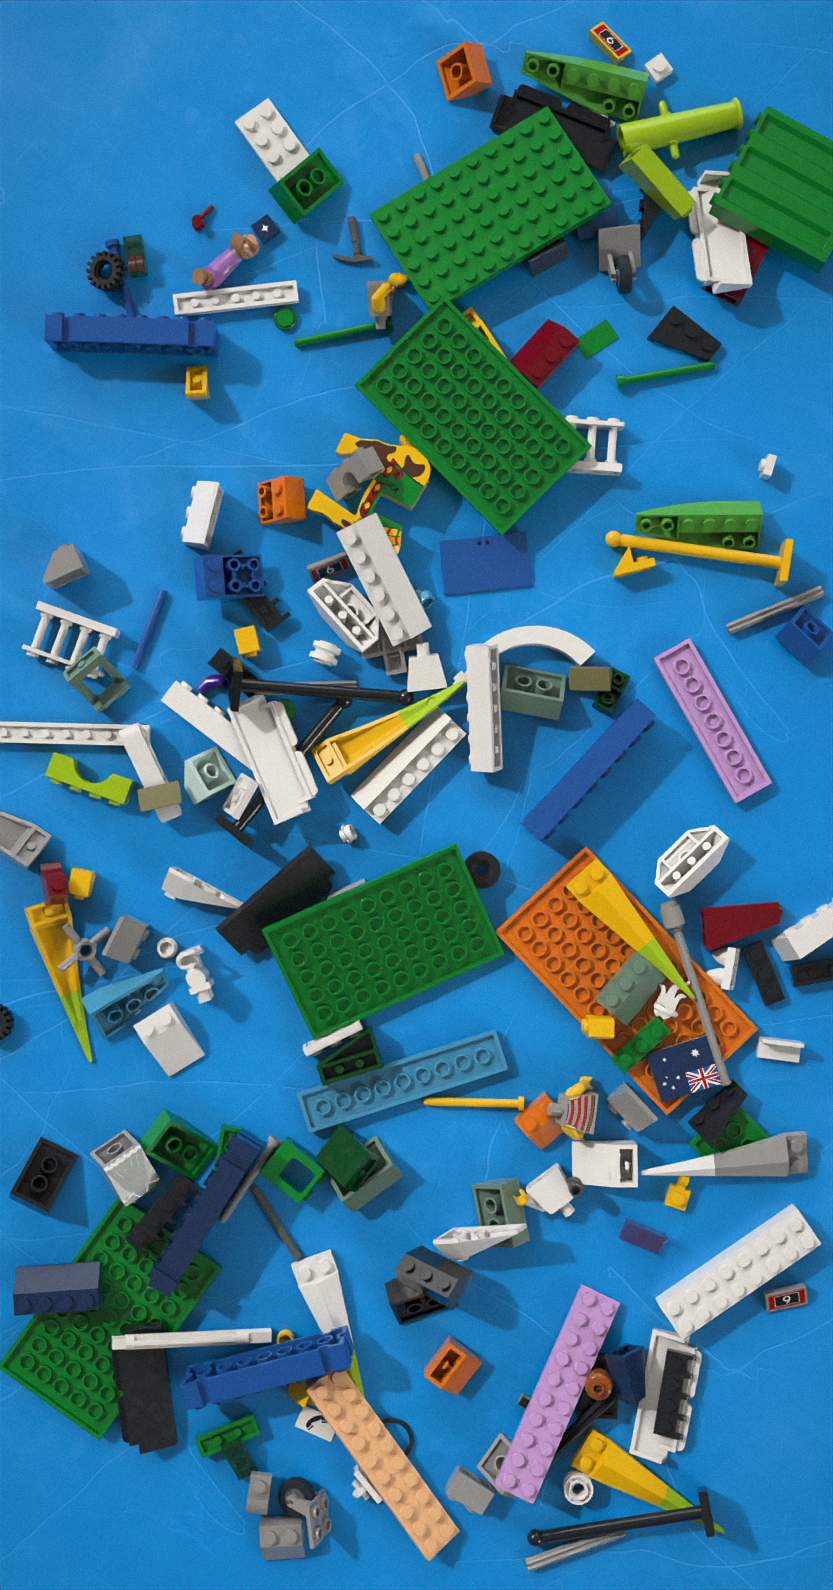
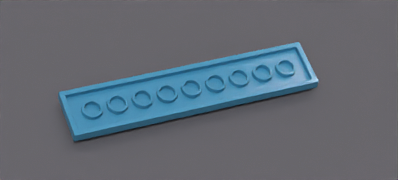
M492 1029L383 1065V1068L325 1086H322V1084L299 1091L296 1094L308 1132L312 1133L508 1070V1066L496 1029Z

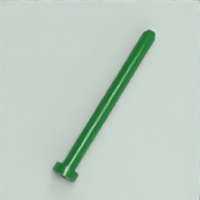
M388 316V331L393 330L391 316ZM375 322L298 338L294 343L296 347H302L379 329H376Z
M709 361L625 377L622 374L616 375V384L618 389H624V385L712 370L715 368V362Z

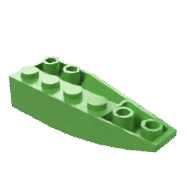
M525 51L521 70L522 74L595 113L631 122L638 120L649 73L609 63L536 51Z
M710 501L677 504L637 512L635 533L676 542L731 550H758L763 512L760 501Z

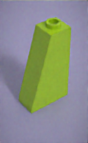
M647 144L632 151L618 166L674 220L680 217L684 219L693 211L691 207L696 203L695 199Z

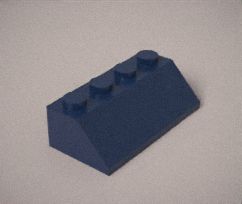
M101 1261L16 1267L13 1290L14 1316L99 1310L104 1303Z

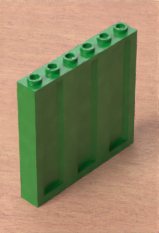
M767 106L764 113L759 112L753 123L757 125L755 129L750 128L745 140L748 141L747 144H741L736 153V156L739 157L738 160H732L727 170L730 173L729 176H723L718 186L721 189L719 194L714 192L709 202L712 207L708 214L819 273L833 249V141Z

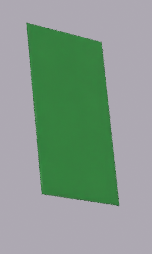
M606 319L578 338L580 340L578 348L585 358L588 359L619 337Z

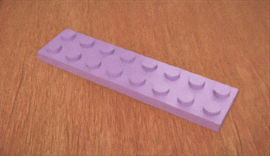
M688 638L653 658L655 665L733 802L737 803L771 784L770 778L691 639Z

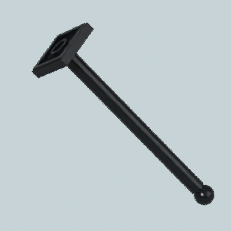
M233 657L231 661L228 699L230 710L233 712H239L241 691L389 703L399 702L403 706L410 705L414 700L413 693L408 692L407 689L399 692L396 690L243 679L241 659Z
M336 698V702L321 717L296 747V750L303 752L304 756H306L344 711L343 709L351 706L352 700ZM261 791L245 808L240 819H236L233 824L221 814L215 818V821L247 848H250L254 842L242 832L266 804Z
M705 1486L698 1487L700 1501L698 1506L544 1529L542 1532L539 1529H532L527 1535V1540L531 1546L538 1547L543 1542H557L703 1519L707 1538L714 1537L715 1530L707 1489Z

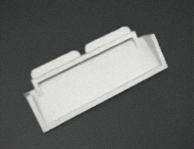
M705 170L697 182L698 187H693L691 191H688L696 201L691 207L693 211L688 215L690 232L695 234V239L692 241L696 278L699 282H702V286L712 285L713 294L750 288L753 283L745 233L708 214L712 207L709 202L714 192L719 194L721 189L718 186L723 176L728 177L730 173Z
M254 695L240 702L239 712H233L228 708L227 711L255 779L259 783L258 786L274 825L311 811L308 800L316 797L318 788L303 752L297 751L295 748L298 739L284 705L276 701L267 703L264 695Z
M653 1329L645 1367L646 1397L640 1400L638 1404L630 1454L662 1464L667 1459L668 1451L675 1453L677 1450L682 1451L685 1448L692 1413V1406L687 1403V1400L681 1399L679 1414L687 1416L686 1421L677 1420L676 1432L683 1434V1440L653 1434L668 1348L696 1355L695 1361L687 1359L686 1372L692 1373L693 1379L684 1378L682 1393L689 1394L690 1398L695 1395L702 1354L697 1350V1347L689 1346L690 1335L682 1340L677 1332Z

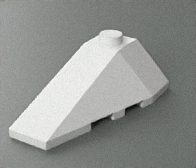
M177 866L169 868L161 888L166 891L164 895L173 900L179 898L234 909L243 904V902Z
M523 1223L452 1228L434 1239L433 1244L448 1259L465 1261L469 1259V1256L520 1233L527 1228V1225Z

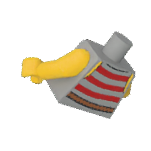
M392 273L388 281L367 282L369 317H375L376 329H388V316L393 315L392 294L396 290L395 287H398V285L403 287L407 281V277L402 273Z
M582 1076L579 1083L558 1095L557 1103H549L547 1106L548 1115L556 1116L555 1122L561 1125L562 1131L571 1139L582 1142L585 1141L583 1139L584 1133L594 1134L599 1094L588 1090H593V1086L590 1085L593 1077Z

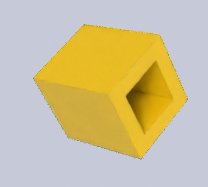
M254 625L234 630L240 656H245V659L256 657L258 652H262Z
M72 868L68 884L72 898L84 900L85 897L91 896L96 872Z

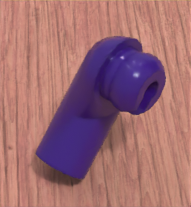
M208 675L196 688L204 695L211 687H219L221 690L225 689L228 681L222 675Z

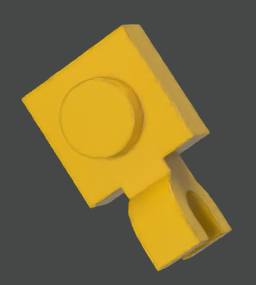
M678 1176L676 1185L669 1184L664 1200L666 1206L685 1211L691 1190L686 1188L690 1176Z

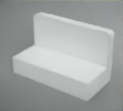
M758 1036L756 1057L799 1063L800 1050L804 1048L805 1044L797 1040Z

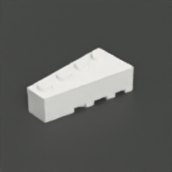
M833 898L831 903L818 907L815 913L805 916L800 922L787 928L770 940L783 961L801 959L833 937Z

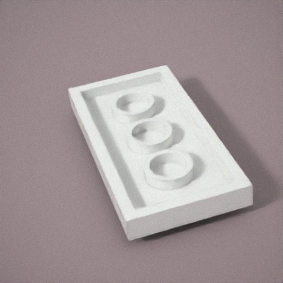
M269 98L235 121L239 131L276 182L309 156Z

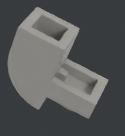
M251 1471L246 1513L267 1515L273 1473Z

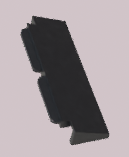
M525 84L520 85L518 90L515 89L513 97L505 94L500 95L489 128L504 133L548 106L586 165L601 173L605 172L618 141L609 136L612 129L609 118L575 104H570L567 109L561 107L562 101L560 98Z
M308 845L215 929L241 956L249 949L256 955L269 946L262 929L314 906L331 891L333 885L329 878L335 874V871L311 845Z
M163 1322L129 1324L124 1335L164 1333ZM111 1348L116 1389L123 1393V1396L118 1399L123 1441L129 1443V1447L139 1444L140 1454L177 1445L178 1440L166 1348L112 1350Z

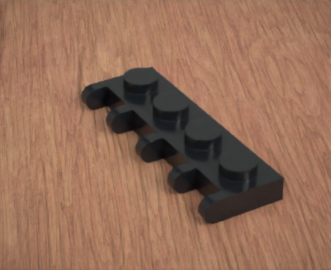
M240 549L233 555H242L243 551ZM266 595L264 597L242 598L268 633L291 616L289 612L281 616L274 605L280 601L278 597L271 602Z
M180 1173L126 1236L125 1240L147 1258L149 1253L143 1249L153 1238L159 1243L162 1241L156 1235L167 1221L174 1226L176 1222L170 1217L180 1205L188 1209L189 1205L185 1202L186 1198L193 1190L198 1193L200 1189Z
M670 1348L667 1349L653 1434L683 1440V1434L676 1432L677 1420L686 1421L687 1416L679 1414L681 1399H690V1395L682 1393L684 1378L693 1379V1374L686 1372L687 1359L696 1360L695 1354Z

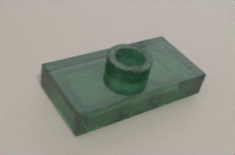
M241 1437L221 1445V1450L238 1480L250 1476L251 1471H258V1467Z

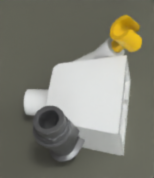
M557 1162L527 1184L526 1193L523 1189H520L521 1196H513L519 1206L526 1205L549 1214L560 1210L565 1217H568L575 1211L569 1201L574 1197L581 1196L584 1193V1186L578 1177L566 1178Z

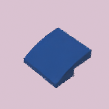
M611 188L604 189V192L612 202V207L577 227L578 240L598 236V229L619 226Z

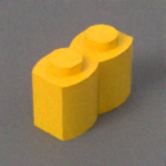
M585 1015V1019H581V1032L587 1036V1039H614V1018L609 1015Z

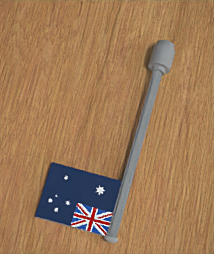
M676 899L661 903L659 911L665 929H670L674 934L706 1035L646 1054L661 1103L719 1084L726 1087L732 1082V1080H729L681 931L685 920L680 904H677Z

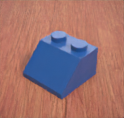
M803 605L780 629L775 638L781 646L793 654L796 660L806 665L821 652L832 637L833 631Z

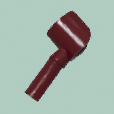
M212 204L200 215L196 214L192 217V226L195 231H200L205 227L203 219L214 209Z

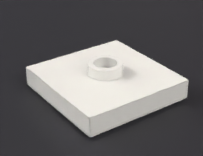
M241 773L225 800L222 810L239 820L259 783Z

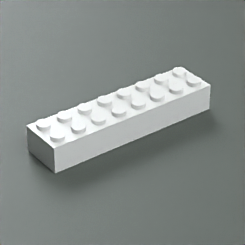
M791 1204L655 1299L683 1340L821 1245V1242L799 1210Z

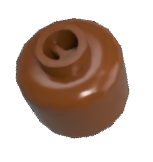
M601 1368L591 1370L585 1381L587 1394L595 1400L606 1399L611 1394L613 1382L610 1373Z

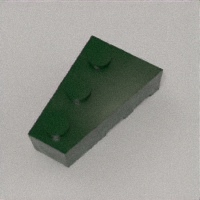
M372 1024L317 1063L322 1086L383 1068L384 1064Z

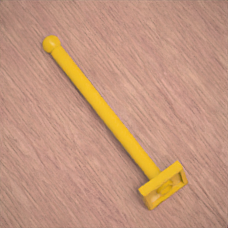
M610 531L605 537L606 544L610 547L620 545L622 547L777 569L774 587L780 588L788 581L794 545L793 539H785L780 546L779 556L627 534L621 535L617 531Z

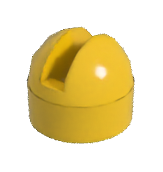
M288 1329L281 1330L277 1336V1344L293 1340V1333Z

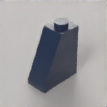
M625 1343L606 1353L605 1359L616 1398L625 1401L626 1404H637L638 1401L646 1397L644 1346Z

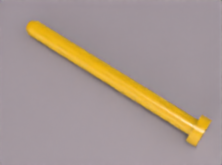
M519 1096L518 1099L426 1097L423 1104L426 1106L518 1108V1111H524V1096Z

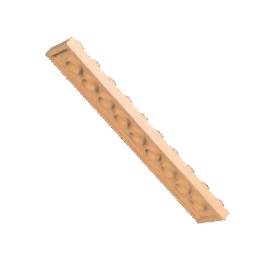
M328 1371L326 1376L317 1378L304 1389L424 1558L430 1561L459 1532V1529L346 1371Z

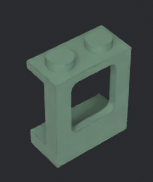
M95 646L62 673L67 682L72 687H75L93 705L98 713L107 709L114 700L124 695L127 689L131 687L122 674ZM100 665L111 675L114 682L99 695H95L82 682V679Z

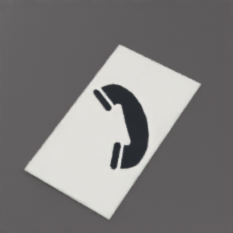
M307 1406L302 1408L295 1427L331 1442L335 1432L321 1412Z

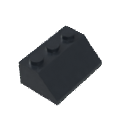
M423 1246L405 1253L395 1269L400 1283L451 1309L454 1308L474 1275V1271Z
M398 1278L384 1283L390 1307L399 1325L450 1309L400 1283Z

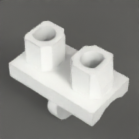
M357 1464L353 1469L355 1470L354 1476L359 1482L357 1480L352 1482V1485L355 1487L352 1495L355 1498L362 1496L364 1500H367L370 1494L379 1504L383 1499Z

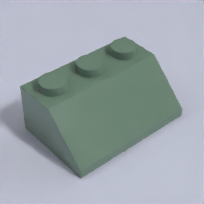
M505 663L500 688L501 709L559 720L564 700L566 675Z
M633 951L594 999L627 1026L658 989L659 984H662L667 977L638 952Z
M376 1135L363 1145L369 1151L377 1154L381 1160L356 1193L344 1188L328 1171L326 1172L340 1201L352 1213L404 1176L393 1157Z
M500 1178L472 1184L479 1226L523 1223L527 1225L524 1205L519 1206L513 1196H521L518 1178ZM528 1226L520 1233L491 1247L515 1248L530 1241Z

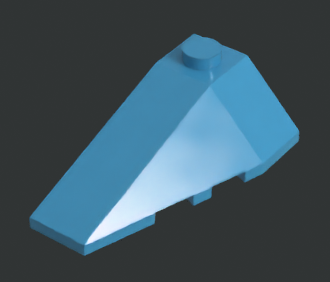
M160 968L98 988L80 1000L105 1040L122 1030L127 1025L126 1021L134 1014L138 1015L142 1011L140 1008L147 1001H153L170 982L164 970Z

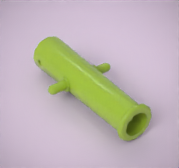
M734 97L731 102L671 114V112H668L666 102L662 100L658 104L660 116L618 124L617 138L623 158H626L635 149L647 144L651 150L664 147L670 148L672 158L677 160L680 157L679 143L732 129L740 131L744 123L742 106L740 101Z

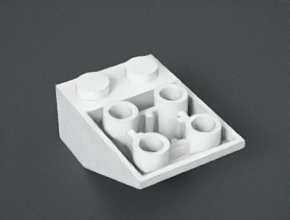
M634 1140L572 1141V1177H578L584 1185L638 1187L636 1142Z

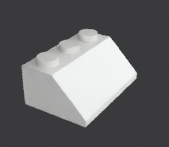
M197 481L196 486L192 487L190 498H193L191 506L187 507L185 518L188 520L186 527H182L180 535L185 545L209 551L224 493L219 482Z

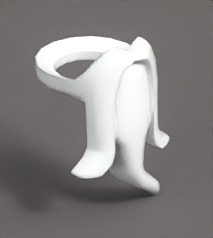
M659 984L661 993L654 1004L655 1016H661L663 1019L672 1016L677 1018L676 1006L679 1000L686 996L678 994L675 997L679 989L675 984L670 987L667 993L665 986Z

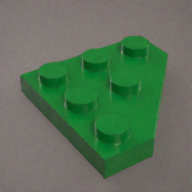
M740 1107L736 1114L727 1121L725 1132L720 1133L715 1141L717 1144L714 1149L699 1134H696L688 1143L701 1157L754 1143L769 1138V1136Z

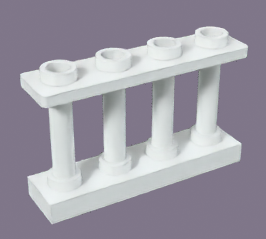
M566 416L565 419L575 429H588L587 441L592 445L587 451L584 461H577L566 473L620 476L622 464L617 463L615 460L617 431H623L625 422H620V419L609 418L607 421H602L598 417L578 419V416ZM596 429L609 430L607 460L605 462H596L595 459Z
M38 601L36 609L41 611L40 615L42 618L31 647L23 644L22 649L27 650V655L38 658L39 655L47 657L46 662L57 666L59 662L66 664L65 668L67 669L81 657L88 635L92 633V630L100 632L99 636L101 638L97 649L102 654L105 652L108 641L112 637L118 639L121 631ZM55 616L61 619V626L51 654L39 650L48 623ZM74 623L80 625L79 629L81 632L69 661L60 658L59 654L69 626L72 627ZM98 666L87 676L97 680L98 676L104 677L105 674L98 671Z

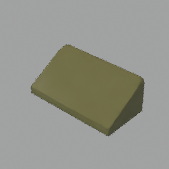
M569 667V691L611 692L613 672L610 667Z
M179 780L137 790L141 812L183 802Z

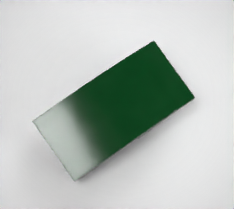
M613 667L611 668L613 672L611 692H598L591 706L609 716L612 714L631 677Z

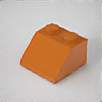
M465 41L436 62L448 102L477 95L493 84L482 44Z
M545 1091L514 1118L517 1126L541 1150L563 1132L561 1125L555 1122L556 1116L548 1115L547 1113L548 1104L555 1102Z

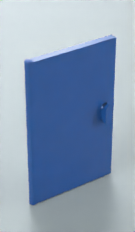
M526 532L504 534L503 536L494 535L439 541L444 595L532 586Z

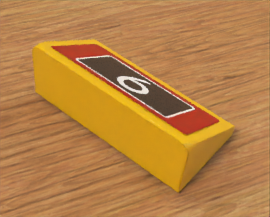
M601 22L589 31L588 37L615 65H619L632 52L604 22Z

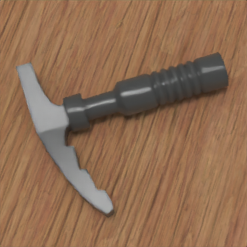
M349 217L348 224L351 242L354 245V256L344 257V255L333 254V258L348 263L373 261L371 255H361L362 252L358 244L360 240L356 217Z

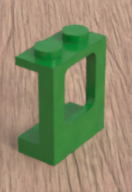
M287 1136L259 1173L299 1204L302 1200L306 1201L313 1193L311 1188L315 1183L319 1185L326 1176L324 1173L326 1169L293 1144V1140ZM293 1158H296L315 1174L301 1192H298L280 1177L282 1170Z

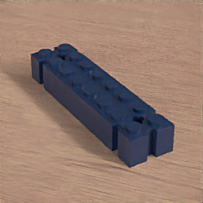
M240 1130L238 1135L235 1133L232 1135L225 1147L228 1149V1152L223 1151L214 1165L217 1167V1170L212 1169L203 1183L206 1188H200L192 1201L195 1206L190 1205L181 1220L184 1224L181 1225L179 1223L170 1238L173 1242H167L158 1257L161 1261L156 1260L148 1274V1277L151 1279L147 1285L168 1298L171 1296L259 1151L262 1142Z

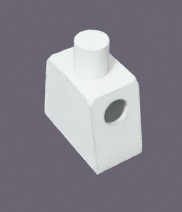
M429 642L416 643L417 655L409 656L408 692L447 688L438 653L430 654Z

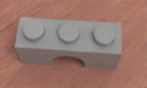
M373 446L366 449L359 447L352 452L353 456L344 459L341 462L342 466L331 471L332 475L325 480L337 502L354 496L363 488L361 482L373 479L385 469Z

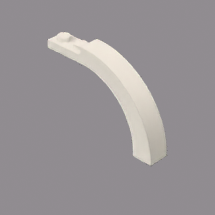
M524 626L510 629L484 643L498 644L499 654L521 646L549 648L569 658L577 667H580L595 652L593 648L580 638L566 631L547 626ZM461 670L453 678L455 681L453 685L460 681H465L467 684L466 672L464 673Z

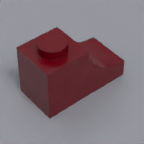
M61 862L40 864L39 873L45 906L66 904L70 892L67 876L62 871Z

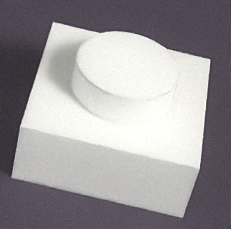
M662 53L644 65V70L649 73V77L655 85L673 72V68Z
M768 454L765 459H761L758 471H761L759 478L768 480L771 477L777 458L776 455Z

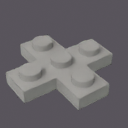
M379 619L378 641L361 653L362 659L383 656L387 676L407 673L404 652L417 650L416 643L423 642L422 634L420 633L412 639L410 638L393 646Z

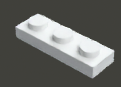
M358 1020L317 1040L313 1039L303 1044V1051L306 1057L309 1055L313 1057L322 1053L323 1048L329 1045L330 1047L339 1045L342 1042L341 1039L345 1037L353 1038L361 1033L360 1030L363 1029V1024L361 1020Z

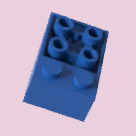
M201 555L194 559L197 601L265 596L262 555Z

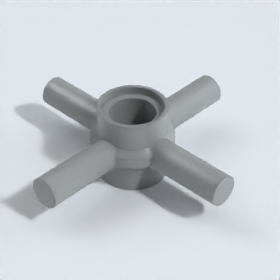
M69 923L65 924L62 929L74 943L72 947L73 954L57 966L59 971L63 973L76 961L80 960L88 961L99 976L105 974L106 970L95 957V946L111 934V931L105 927L90 940L87 938L81 939ZM86 944H87V946H88V951H87V953L84 954V955H81V953H80L81 947H82L83 945H86Z

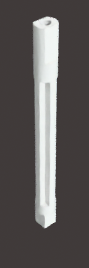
M271 1328L125 1334L123 1336H112V1350L271 1343L272 1330Z

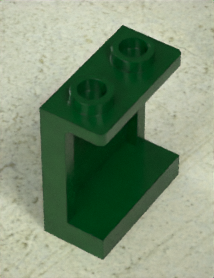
M340 1124L315 1158L344 1188L356 1193L381 1158L369 1151L353 1135L354 1132L351 1129Z

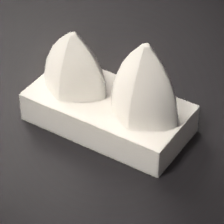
M721 948L712 953L714 959L725 967L709 970L706 974L721 989L734 990L740 948Z

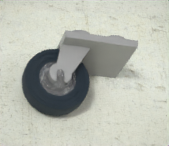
M640 224L598 229L599 271H608L611 283L616 282L618 293L628 294L632 289V280L637 279L636 267H641Z
M302 1477L287 1479L281 1485L278 1492L280 1507L289 1516L296 1518L306 1516L310 1549H314L331 1530V1519L328 1515L329 1500L326 1497V1491L321 1489L319 1492H315L311 1483Z

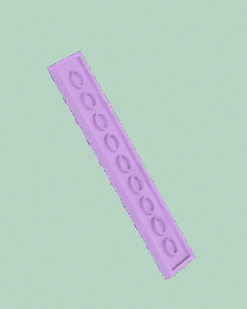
M583 1284L580 1285L494 1481V1486L531 1504L534 1503L585 1386L586 1377L591 1372L620 1305L619 1302Z

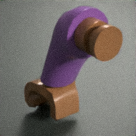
M234 232L230 241L232 250L227 248L208 266L194 270L192 274L193 282L200 285L204 290L218 288L242 261L240 256L247 260L257 254L260 248L257 238L253 234L241 236L239 233Z

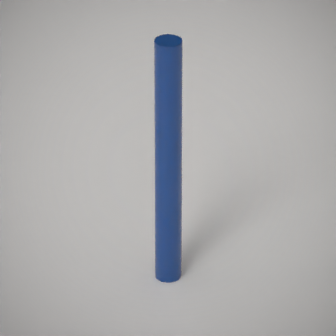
M159 590L130 667L139 668L168 593L165 590Z

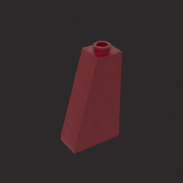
M747 235L746 243L751 277L753 279L769 246ZM712 285L701 287L702 290L736 307L739 306L748 289L713 294Z
M777 901L700 907L703 948L705 950H712L779 924L780 918L783 917L782 906Z

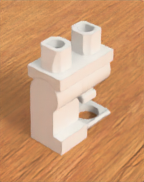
M202 944L180 952L176 958L177 966L187 971L186 980L190 986L189 992L191 995L196 993L199 1004L209 1001L214 997L211 987L215 983L213 977L209 978V971L203 966L199 954L204 952Z

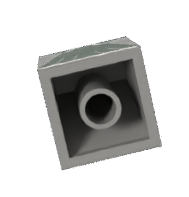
M123 1130L90 1153L110 1187L125 1207L135 1203L142 1195L151 1192L161 1183L142 1147L126 1130Z

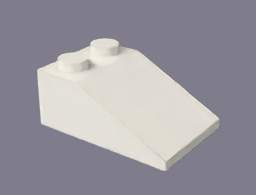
M173 1001L133 1026L145 1046L169 1077L205 1055Z

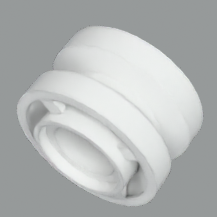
M314 640L312 646L315 648V651H310L309 657L318 663L336 666L338 660L335 656L340 655L342 650L329 642Z
M577 1469L566 1473L562 1482L566 1499L575 1505L587 1503L593 1495L591 1478ZM575 1484L583 1485L579 1490L573 1489Z

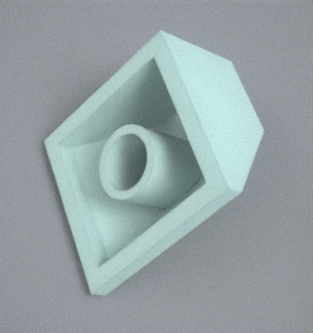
M216 746L185 760L184 788L194 805L236 783L233 774Z

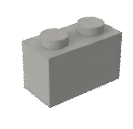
M460 1464L457 1465L445 1485L447 1497L453 1502H461L468 1511L474 1514L477 1512L482 1515L495 1494L492 1484Z

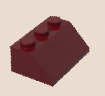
M547 319L509 362L539 391L578 349L580 340L566 327Z

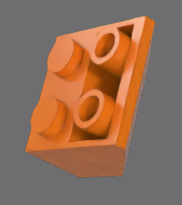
M281 476L257 483L260 525L294 523L306 520L303 478Z
M449 1335L425 1366L424 1376L440 1389L458 1395L483 1361Z

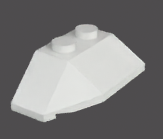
M322 578L307 590L320 616L346 645L363 653L378 641L379 617L372 605L353 584Z
M715 825L687 830L658 859L654 884L669 898L691 891L721 861L730 840L729 837Z

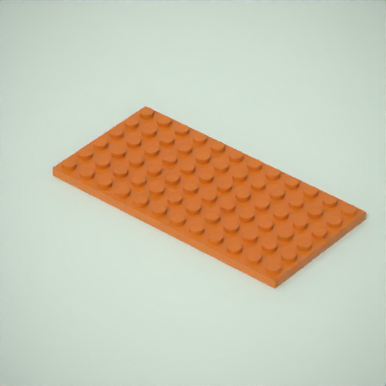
M585 846L496 929L495 933L580 1023L581 1019H585V1015H609L614 1018V1039H596L612 1056L655 1016L654 1004L661 993V987H658L627 1026L594 999L631 953L636 950L583 906L565 887L566 884L597 858ZM612 874L684 982H687L688 978L676 941ZM690 957L724 1062L758 1028ZM668 978L662 983L666 988V993L674 985ZM680 988L677 990L675 997L678 994H684L686 997L681 998L676 1006L677 1018L672 1016L663 1019L661 1016H657L671 1032L650 1052L706 1035L695 1000L690 998ZM646 1055L627 1072L666 1115L689 1095L687 1094L661 1103Z

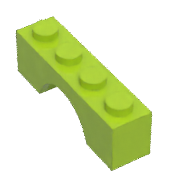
M57 752L53 753L45 776L51 777L50 782L62 785L63 782L70 784L69 788L78 792H81L82 789L89 791V796L100 800L101 797L108 798V803L118 807L121 804H128L136 782L118 774H112L103 782L91 783L81 775L77 759Z

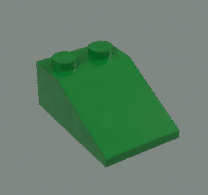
M317 148L268 189V191L292 223L296 224L345 183V181L322 150Z
M166 1109L162 1110L139 1141L145 1154L192 1180H195L218 1149L217 1144Z

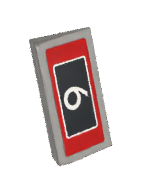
M346 552L307 566L313 583H317L322 578L328 579L351 569Z
M803 1282L762 1291L767 1313L808 1304L807 1288Z

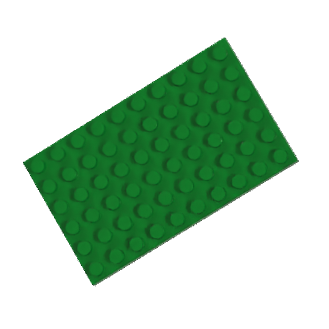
M546 106L371 212L369 216L429 311L443 296L453 303L523 261L526 257L533 255L611 208L612 202L549 107Z
M445 296L354 385L501 536L592 447Z
M456 842L262 929L314 1040L505 955Z
M118 1198L71 1262L101 1261L104 1303L99 1310L34 1314L0 1362V1370L99 1441L119 1414L118 1399L123 1396L122 1391H118L115 1385L111 1355L112 1336H123L129 1324L161 1321L163 1322L164 1333L177 1332L222 1268L220 1264L198 1250L169 1298L147 1285L151 1279L148 1277V1274L156 1260L161 1261L158 1257L167 1242H173L170 1238L174 1231L164 1225L156 1234L162 1241L159 1243L153 1238L143 1249L149 1253L147 1258L144 1257L125 1238L147 1212L134 1203L125 1207Z

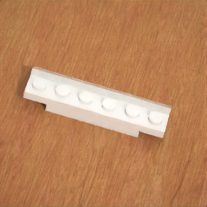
M377 513L336 532L393 646L410 638L412 639L432 627Z
M436 707L350 796L372 818L381 824L459 743L466 733L448 715Z

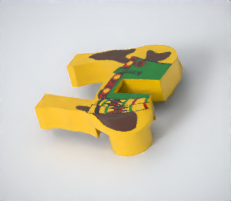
M344 433L335 451L337 457L341 459L353 456L352 452L359 447L366 449L373 446L385 469L368 486L356 515H353L317 489L307 506V510L312 514L327 518L334 526L340 529H344L374 514L373 509L380 496L412 511L429 483L432 465L402 434L399 437L401 446L386 444L379 440L361 439ZM377 514L398 555L401 547L402 526Z

